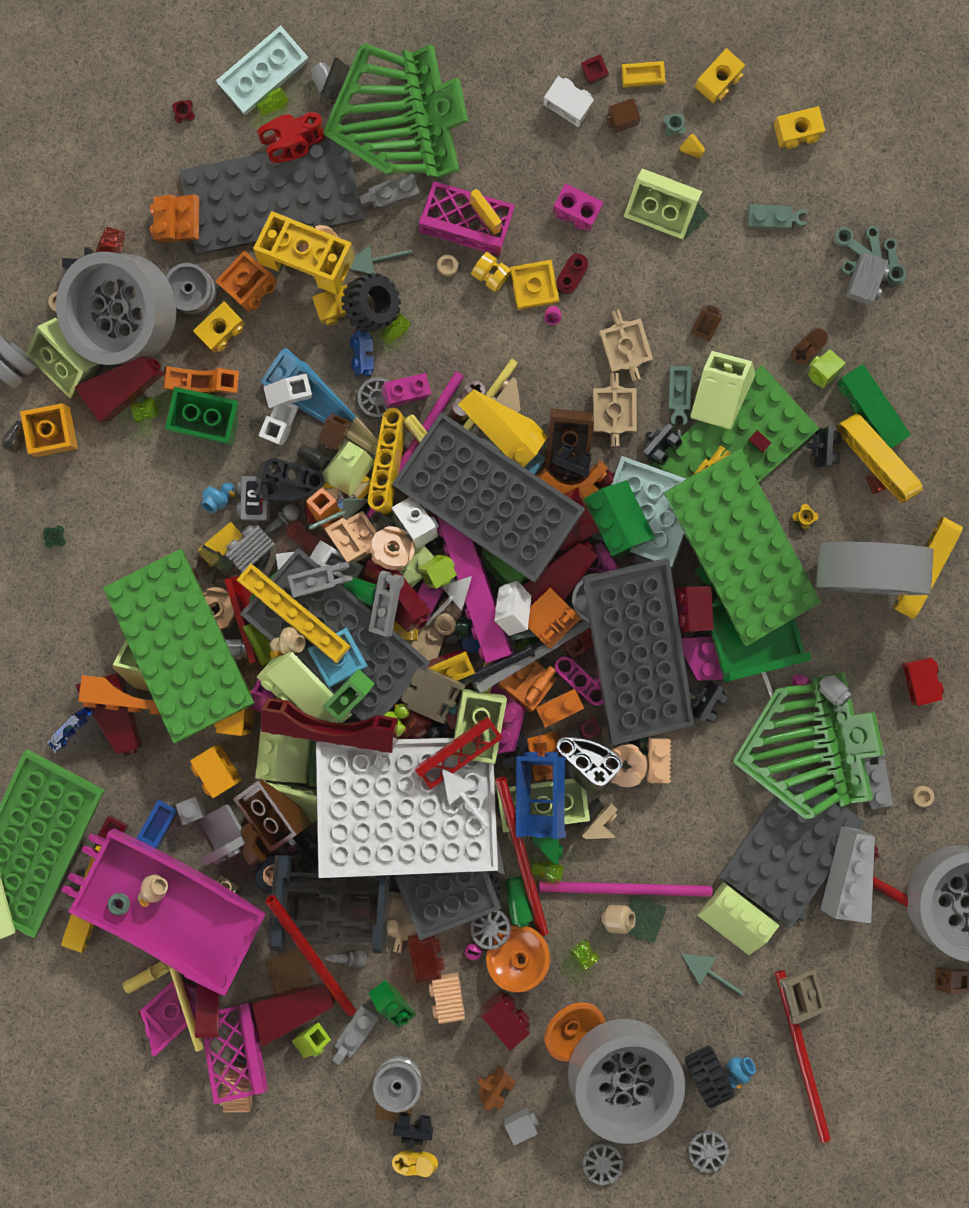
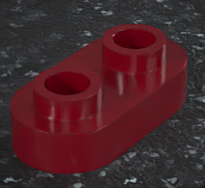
M573 254L567 260L556 281L557 289L560 293L566 295L573 293L588 269V259L583 254ZM580 261L582 265L580 267H576L574 265V262ZM569 279L571 284L565 285L563 281Z

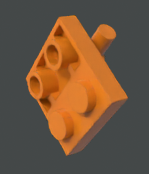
M533 661L503 679L497 686L531 713L556 682L557 678L554 676L556 670L551 666L546 670L539 663Z

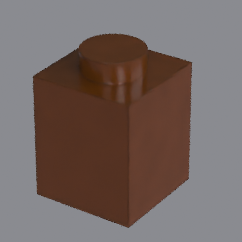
M634 98L609 106L606 122L609 128H613L614 134L639 125L640 115Z
M332 413L326 418L318 441L323 443V446L327 449L338 450L343 445L352 422Z

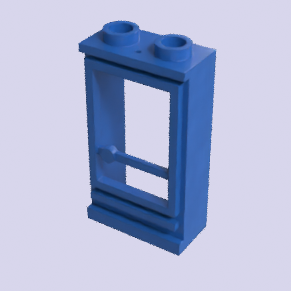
M525 752V756L516 757V837L535 836V838L553 837V839L566 837V832H564L566 757H558V752H545V756H538V752ZM531 765L553 766L552 800L531 799ZM530 803H552L553 815H530Z

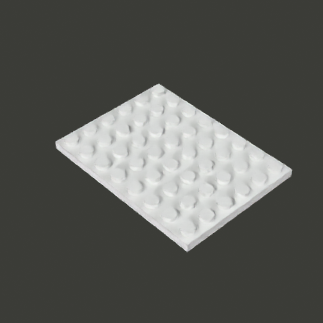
M454 738L397 739L392 753L359 749L357 747L327 742H316L318 878L498 871L493 764L472 760L453 773L475 784L464 794L488 824V828H484L461 796L449 805L444 780L430 790L422 777H419L415 771L417 765L453 741ZM452 755L445 759L444 766H456L458 758L452 757ZM432 768L425 774L433 782L439 778L441 769Z

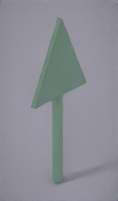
M368 246L355 256L350 270L375 274L373 263L409 255L412 251L407 250L372 258L370 246Z
M368 498L343 499L342 511L310 525L309 529L312 530L340 516L345 520L351 518L368 502Z
M681 953L699 985H701L705 976L709 974L739 995H743L740 989L710 970L717 957Z

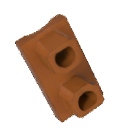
M498 1065L493 1074L489 1073L486 1078H478L477 1083L481 1086L478 1090L480 1094L478 1099L484 1104V1109L488 1111L491 1108L501 1109L505 1103V1098L500 1094L503 1089L509 1092L512 1091L516 1082L507 1074L503 1067Z

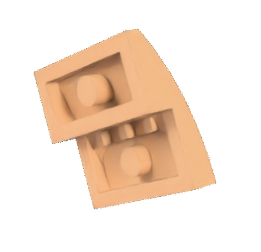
M363 511L347 520L342 518L325 528V531L348 564L372 555L370 543L377 531Z

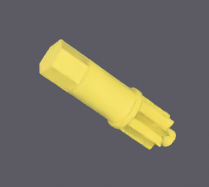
M162 961L149 966L148 969L123 982L125 992L130 994L151 981H156L159 977L170 972V966Z

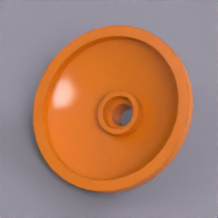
M511 926V933L507 942L498 949L487 950L486 963L488 972L493 981L507 991L521 993L532 990L544 980L550 967L548 944L540 933L530 927ZM499 933L497 936L502 941L505 934ZM495 938L492 939V946L498 944ZM524 956L525 962L520 964L519 959Z
M584 1002L571 1004L561 1009L551 1019L545 1031V1046L551 1056L560 1061L570 1062L572 1053L583 1036L594 1027L605 1023L602 1012L595 1005Z

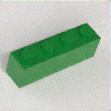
M861 364L837 381L839 384L837 386L838 390L843 396L848 397L851 402L849 405L852 411L862 416L890 448L911 436L864 364Z

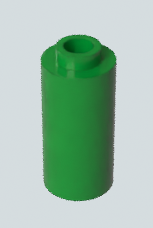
M352 577L353 581L344 583L343 587L360 602L373 607L377 588L376 584L356 577Z
M522 876L505 879L512 924H516L517 927L530 925L529 922L533 920Z

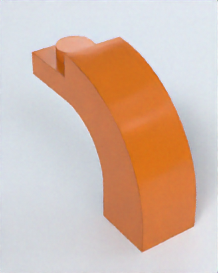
M166 366L164 369L163 389L174 390L175 386L215 396L233 395L238 391L239 371L222 368L212 371H197Z
M599 460L590 469L588 477L583 476L581 479L573 482H566L556 478L546 468L537 477L563 494L579 487L585 498L598 491V487L594 483L596 481L599 483L606 476L607 466Z
M323 487L306 500L308 508L317 522L340 512L337 501ZM342 516L321 525L322 529L325 531L326 527L342 519Z

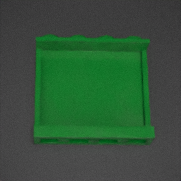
M720 599L712 600L714 630H710L724 683L812 660L810 652L805 653L795 618L746 646L743 644Z

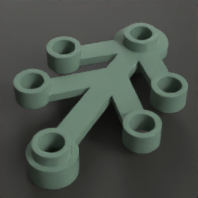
M876 226L869 227L865 232V236L870 242L871 251L853 239V232L849 228L843 227L836 232L834 241L838 246H847L860 256L863 253L882 258L878 238L880 232ZM869 230H874L876 236H870ZM844 235L846 237V241H841L839 239V236ZM889 238L883 243V250L887 252L889 262L886 268H889V273L885 281L890 285L896 286L904 282L907 274L905 268L898 264L896 254L897 242ZM887 242H891L893 244L892 249H889L886 246ZM845 261L841 265L842 273L845 275L851 274L855 270L858 261ZM849 264L851 271L845 270L844 266ZM892 272H897L898 278H893Z

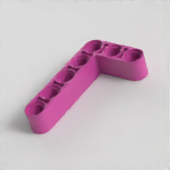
M562 656L555 661L554 668L556 672L588 702L593 705H601L603 703L602 696L598 701H592L590 698V693L593 690L598 689L601 691L599 677L594 680L569 657ZM567 660L570 663V669L567 672L559 670L558 664L560 661ZM580 674L584 675L586 683L581 687L576 686L574 683L575 677Z

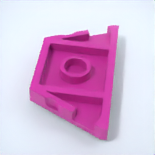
M712 636L681 638L684 659L690 666L696 680L723 679Z
M497 683L492 686L490 693L505 695L507 698L501 729L503 739L499 741L498 755L515 751L526 709L500 689Z
M173 980L140 1010L153 1057L187 1027ZM183 982L194 1018L196 1019L197 987Z

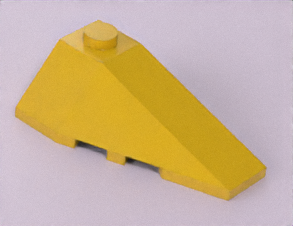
M474 389L458 403L459 407L506 456L522 467L536 456L548 437L532 419L519 414L515 410L498 403Z

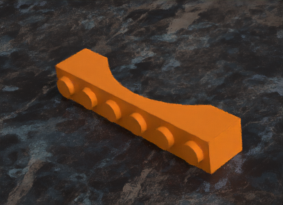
M82 675L78 702H83V707L96 708L97 704H105V709L119 710V706L128 707L129 712L141 713L142 709H151L150 714L160 715L154 700L139 699L125 694L114 687L106 678Z

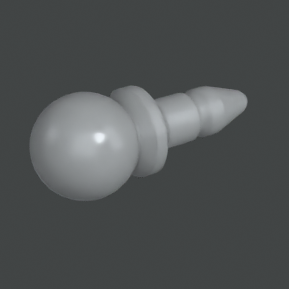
M294 504L286 505L282 512H278L279 517L273 520L272 523H269L264 532H272L280 527L283 522L288 525L289 521L296 520L300 514L299 508Z
M356 950L353 953L348 951L347 955H328L326 960L333 963H346L349 967L353 965L356 968H361L367 962V955L361 950Z

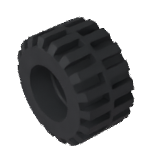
M370 273L354 279L347 284V288H344L343 293L345 296L341 297V301L344 302L342 311L345 310V318L350 319V324L357 326V330H364V332L375 331L390 326L398 318L396 314L400 313V308L398 307L401 304V299H398L400 294L398 290L394 289L395 284L389 282L390 279L388 277H382V274ZM367 294L375 302V312L368 305Z
M707 1045L685 1057V1063L706 1105L710 1109L735 1097V1092L713 1048Z

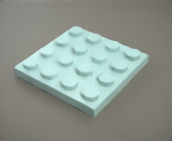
M622 456L611 485L628 480L656 537L630 552L654 561L667 558L670 561V567H673L685 533L663 492L684 481L686 478ZM600 532L592 535V538L605 542Z

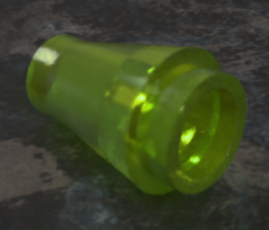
M279 87L277 89L274 88L256 106L262 116L285 108L286 104L290 101L283 89Z
M398 313L396 321L387 326L381 335L389 345L410 330L409 327L412 325L401 313Z
M534 861L532 873L554 884L555 882L561 883L565 866L560 865V862L559 864H554L553 862Z

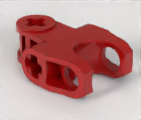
M314 112L307 113L296 119L290 114L282 115L262 125L257 130L261 144L269 145L266 151L271 163L292 161L303 157L308 153L310 145L320 143L325 139L324 129L321 126V116ZM274 131V134L271 136L263 137L265 132ZM283 149L279 156H273L275 151Z

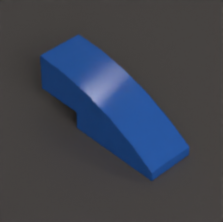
M158 800L136 839L155 849H159L174 820L177 809Z

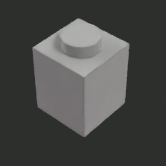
M201 794L175 804L183 825L208 815Z
M528 1108L504 1119V1126L514 1146L538 1134V1119L534 1112L530 1114Z

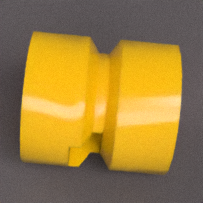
M486 252L476 263L471 275L480 282L486 281L485 285L496 293L505 283L512 270L503 263L498 264L497 258Z

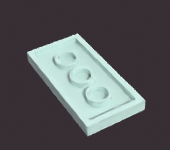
M280 25L218 78L216 82L241 112L247 115L309 62V58Z

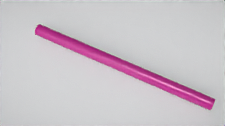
M455 371L423 422L422 426L427 432L439 414L444 411L462 382L464 376L461 373ZM415 437L401 458L399 473L420 444ZM384 499L380 500L377 503V506H381L384 502ZM372 508L366 514L367 518L374 522L379 515Z
M539 881V892L712 897L713 893L712 886Z

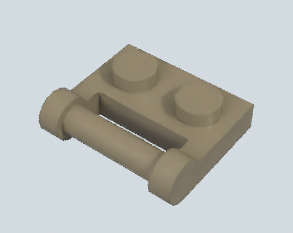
M809 968L779 980L786 994L791 1013L789 1017L792 1024L803 1022L827 1011L816 969ZM795 984L803 1009L801 1012H799L792 987Z

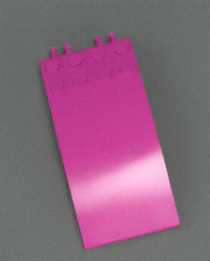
M115 828L108 832L106 839L90 833L88 839L102 847L100 851L90 846L83 847L82 852L95 858V861L86 879L74 873L69 874L68 879L81 885V888L78 891L70 886H63L61 891L75 898L68 912L144 950L185 975L184 977L225 996L266 913L192 867ZM150 875L161 876L168 883L166 895L157 903H150L147 907L141 906L138 901V894L141 892L143 880ZM116 893H123L130 899V908L123 915H114L108 909V900ZM117 900L116 905L121 908L123 907V902Z

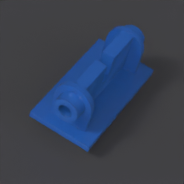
M359 330L351 337L350 347L354 353L351 368L354 371L355 377H358L363 372L364 376H372L374 371L373 356H366V352H373V337L370 336V332H362L361 335V330Z

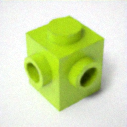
M829 349L822 357L817 356L810 363L811 369L808 376L813 383L824 389L841 374L846 363Z
M437 555L417 568L426 586L434 589L448 585L452 581L451 579L457 575L454 570L455 565L453 561L443 555Z
M318 1022L305 1028L292 1040V1043L304 1059L310 1056L315 1058L324 1051L323 1047L331 1039Z

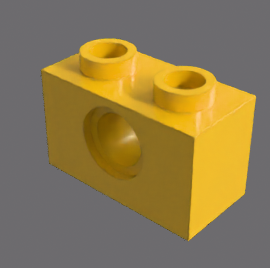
M726 48L697 79L695 88L713 104L718 99L722 101L730 91L728 89L732 83L736 85L744 76L742 72L745 64ZM717 75H723L726 80H719Z
M819 106L777 116L774 122L780 148L792 149L799 146V143L807 141V144L818 142L825 132ZM795 127H802L804 133L798 132Z
M223 302L193 332L216 353L217 351L221 352L227 347V341L232 336L237 337L243 331L245 323ZM219 325H225L226 329L223 333H216Z

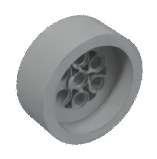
M114 252L88 254L78 259L69 267L58 288L56 312L61 331L70 346L78 354L92 362L114 365L126 364L140 357H153L165 347L174 330L176 302L172 287L163 272L155 264L141 256ZM114 284L117 287L116 292L114 291ZM134 288H135V290H136V296H135V297H134V295H133V290H134ZM140 310L143 312L142 318L140 317ZM109 321H110V323H111V328H110V329H109V327H108V322H109ZM128 326L130 327V334L127 332Z
M876 542L819 543L816 588L868 594L931 595L934 550L922 546Z
M954 845L934 851L916 867L907 888V910L913 926L928 943L957 960L969 962V846ZM957 877V883L951 887V879ZM945 895V902L939 904V898ZM966 896L967 902L961 906L960 901ZM955 914V921L949 924V917Z
M616 1019L594 1027L578 1042L569 1062L568 1081L579 1113L586 1125L606 1140L622 1144L639 1143L649 1140L663 1132L674 1121L681 1109L685 1095V1078L682 1067L664 1037L646 1023L632 1019ZM626 1052H631L628 1057H622ZM611 1061L610 1065L602 1066L605 1062ZM648 1064L645 1069H639L642 1065ZM622 1074H628L625 1078L620 1079ZM602 1083H608L607 1086L603 1088L600 1087ZM644 1085L642 1090H637L639 1086ZM625 1095L622 1099H617L618 1096Z

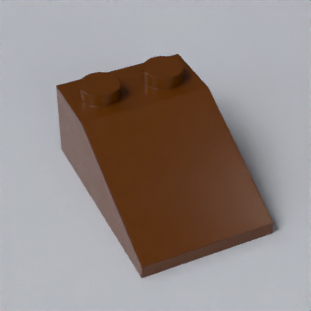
M551 408L545 468L556 478L561 479L562 473L556 471L558 465L552 463V453L554 450H558L562 443L573 447L571 457L576 459L581 451L590 453L594 425L593 412ZM578 474L576 479L568 477L567 480L577 481L581 479L583 476Z
M259 779L233 798L270 853L312 824L297 803L262 779Z

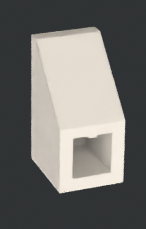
M307 374L285 378L263 387L269 408L311 399L312 397Z

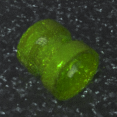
M153 397L145 398L144 402L135 401L130 403L133 417L137 423L144 422L148 417L151 419L159 417Z
M587 939L581 941L570 950L573 958L579 960L578 964L582 970L590 968L600 959L598 954L592 951L591 944Z

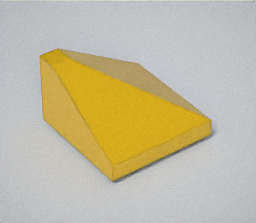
M691 134L679 147L681 152L699 159L703 157L705 148L694 134Z

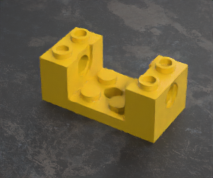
M271 211L253 248L260 265L279 271L282 264L314 276L318 288L338 295L355 259L351 242ZM305 243L309 246L304 252L297 250L300 244Z

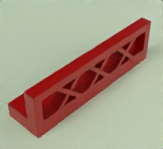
M238 575L224 581L249 662L252 663L258 661V658L243 629V626L250 622L241 615L242 611L249 605L250 601L248 599L252 593L237 581L240 576Z
M487 716L417 765L415 771L431 790L444 780L442 769L449 770L448 772L452 774L503 739V737ZM489 728L497 736L490 742L480 740L481 734ZM469 742H475L477 746L473 754L462 753L463 746ZM480 743H481V744H485L484 746H482V747L479 749V744H480ZM451 755L459 756L456 766H444L446 758ZM461 756L467 757L466 759L461 761ZM432 768H440L439 778L431 782L425 773Z

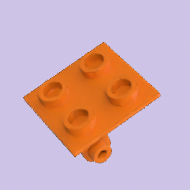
M549 588L530 607L528 628L551 649L581 618Z
M557 731L527 738L529 752H538V756H545V752H552L559 741ZM532 765L535 782L553 779V766Z

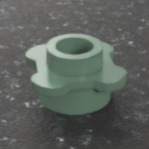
M678 113L664 117L663 122L666 124L665 134L667 136L685 133L686 127L684 126L683 114Z

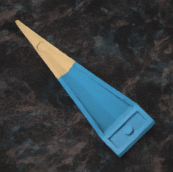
M287 348L282 349L260 382L267 386L285 378L307 374L312 393L311 399L291 404L298 406L299 409L323 423L332 413L352 422L346 437L376 456L378 439L304 361L299 360ZM391 458L387 459L385 462L389 464L391 462Z

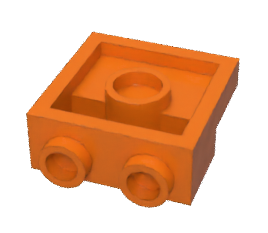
M192 194L179 197L173 195L154 197V202L150 205V212L153 215V225L150 226V234L153 240L162 244L199 239V196Z
M243 251L215 282L249 313L251 309L255 310L260 306L261 299L265 294H270L275 290V284L278 281L267 269L247 252Z

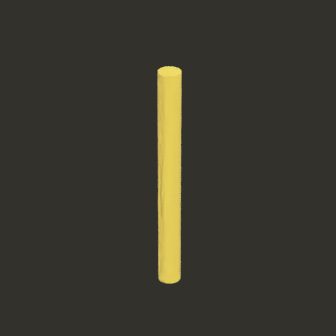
M514 359L509 361L485 394L490 398L495 397L502 384L518 365L517 361ZM469 417L463 427L470 431L475 422Z
M169 967L195 1051L198 1052L203 1050L204 1046L201 1038H195V1018L180 972Z

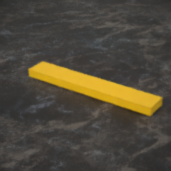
M251 563L237 579L239 583L335 663L338 664L351 648L347 642Z

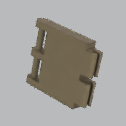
M427 667L424 671L417 668L410 681L415 688L408 685L401 697V701L406 703V708L444 724L448 711L456 704L455 699L460 690H464L465 685ZM454 688H456L454 694L452 695V697H451V699H450L449 697H450L452 691L454 690ZM446 704L447 706L443 711L442 715H439Z

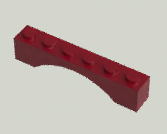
M267 697L261 709V732L273 735L278 734L388 753L393 752L397 741L398 718L375 715L369 719L354 723H334L308 715L290 701Z

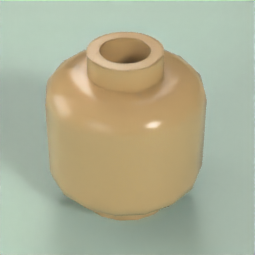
M610 905L602 914V924L605 925L609 933L627 934L635 926V914L629 906Z

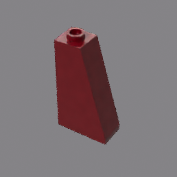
M140 357L80 383L74 388L99 422H110L159 380L164 373L161 371V365L156 359Z
M587 540L584 543L580 541L553 559L536 583L529 578L521 585L531 595V604L533 605L549 588L564 601L598 556L595 551L596 547Z
M370 559L360 579L377 585L381 571L390 572L392 576L395 574L403 575L399 570L386 569L375 564ZM404 578V584L400 588L394 621L409 632L415 628L419 630L427 624V618L431 611ZM388 584L387 590H390L391 584Z
M119 673L103 677L118 690L128 694L124 678ZM81 683L75 684L79 693ZM97 704L96 708L88 707L116 754L123 752L124 756L137 753L136 748L142 747L134 714L128 711V707L119 706V710L105 709V704Z
M197 983L195 1038L219 1037L220 994Z
M318 983L255 998L252 1006L261 1046L267 1045L331 1009L335 1004V998L325 984Z

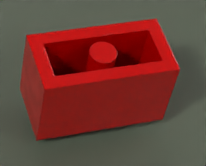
M932 657L902 663L912 705L919 706L943 700L944 688L937 676L939 667Z

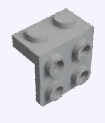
M226 804L200 819V823L215 849L201 858L205 866L212 862L217 865L227 859L225 855L230 858L240 852L239 847L245 844V840L241 834V826L229 805Z

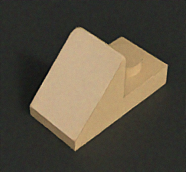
M609 801L581 832V835L585 839L616 838L604 824L606 822L610 824L617 816L615 812L618 809Z

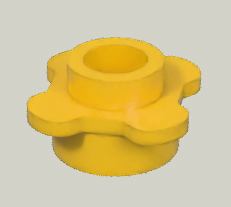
M803 504L801 509L792 515V519L797 521L803 530H807L810 528V524L818 520V514L808 504Z

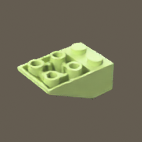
M712 351L703 369L690 418L731 430L755 376L753 362Z

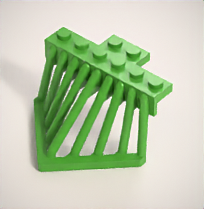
M367 43L361 45L324 128V135L388 175L395 173H426L428 177L441 179L458 172L459 166L451 129L468 122L460 80L454 78L443 84L441 83L435 49L430 44L414 52L403 50L401 51L402 57ZM373 55L403 66L405 70L400 71L368 64L367 61L369 56ZM371 73L408 81V84L402 86L358 84L362 74ZM357 93L410 95L401 101L349 104L353 94ZM413 109L396 117L340 124L343 116L349 113ZM415 123V124H412V125H410V126H408V127H406V128L391 129V130L376 131V132H368V133H360V134L351 133V132H358V131H364V130H371V129H377V128H384V127H390V126H397V125ZM415 135H418L417 137H415V138H413V139H411V140L379 142V143H369V142H368V141H376V140H384V139H392V138H399V137H407V136H415ZM360 142H367L362 146L358 144ZM421 148L417 152H381L378 155L372 153L379 151ZM424 160L422 164H393L386 162Z
M845 672L828 675L829 677L835 675L848 688ZM827 675L812 679L813 684L776 689L733 760L738 767L804 819L817 816L837 802H840L841 807L849 803L873 800L864 758L882 756L884 754L875 711L854 714L851 698L842 707H839L837 704L833 705L819 691L821 687L819 682ZM816 694L815 698L782 703L788 695ZM819 707V711L771 720L776 712ZM809 721H822V724L761 737L765 729H774ZM825 734L823 738L751 753L754 747L809 735ZM828 748V751L768 767L759 768L753 763L804 750ZM831 761L830 765L779 782L769 776L817 762ZM824 775H834L833 779L798 795H794L787 790L789 787ZM832 788L837 789L836 793L813 808L804 803Z

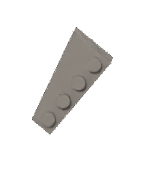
M841 826L820 910L835 919L871 923L875 836L857 828Z

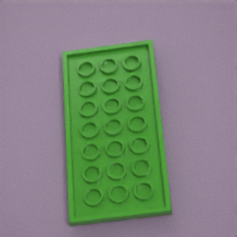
M761 365L755 371L754 379L731 430L698 421L681 436L682 445L678 449L674 450L669 447L665 450L669 454V458L664 465L653 462L649 466L687 479L692 476L701 462L705 459L709 461L718 447L722 446L725 450L720 456L727 450L733 453L741 449L759 483L819 428L765 367ZM756 430L772 442L763 453L747 441Z
M741 449L734 451L663 492L744 645L748 646L821 603Z
M182 549L103 587L174 744L255 704Z
M28 749L24 751L0 804V877L14 928L35 938L41 929L105 790Z

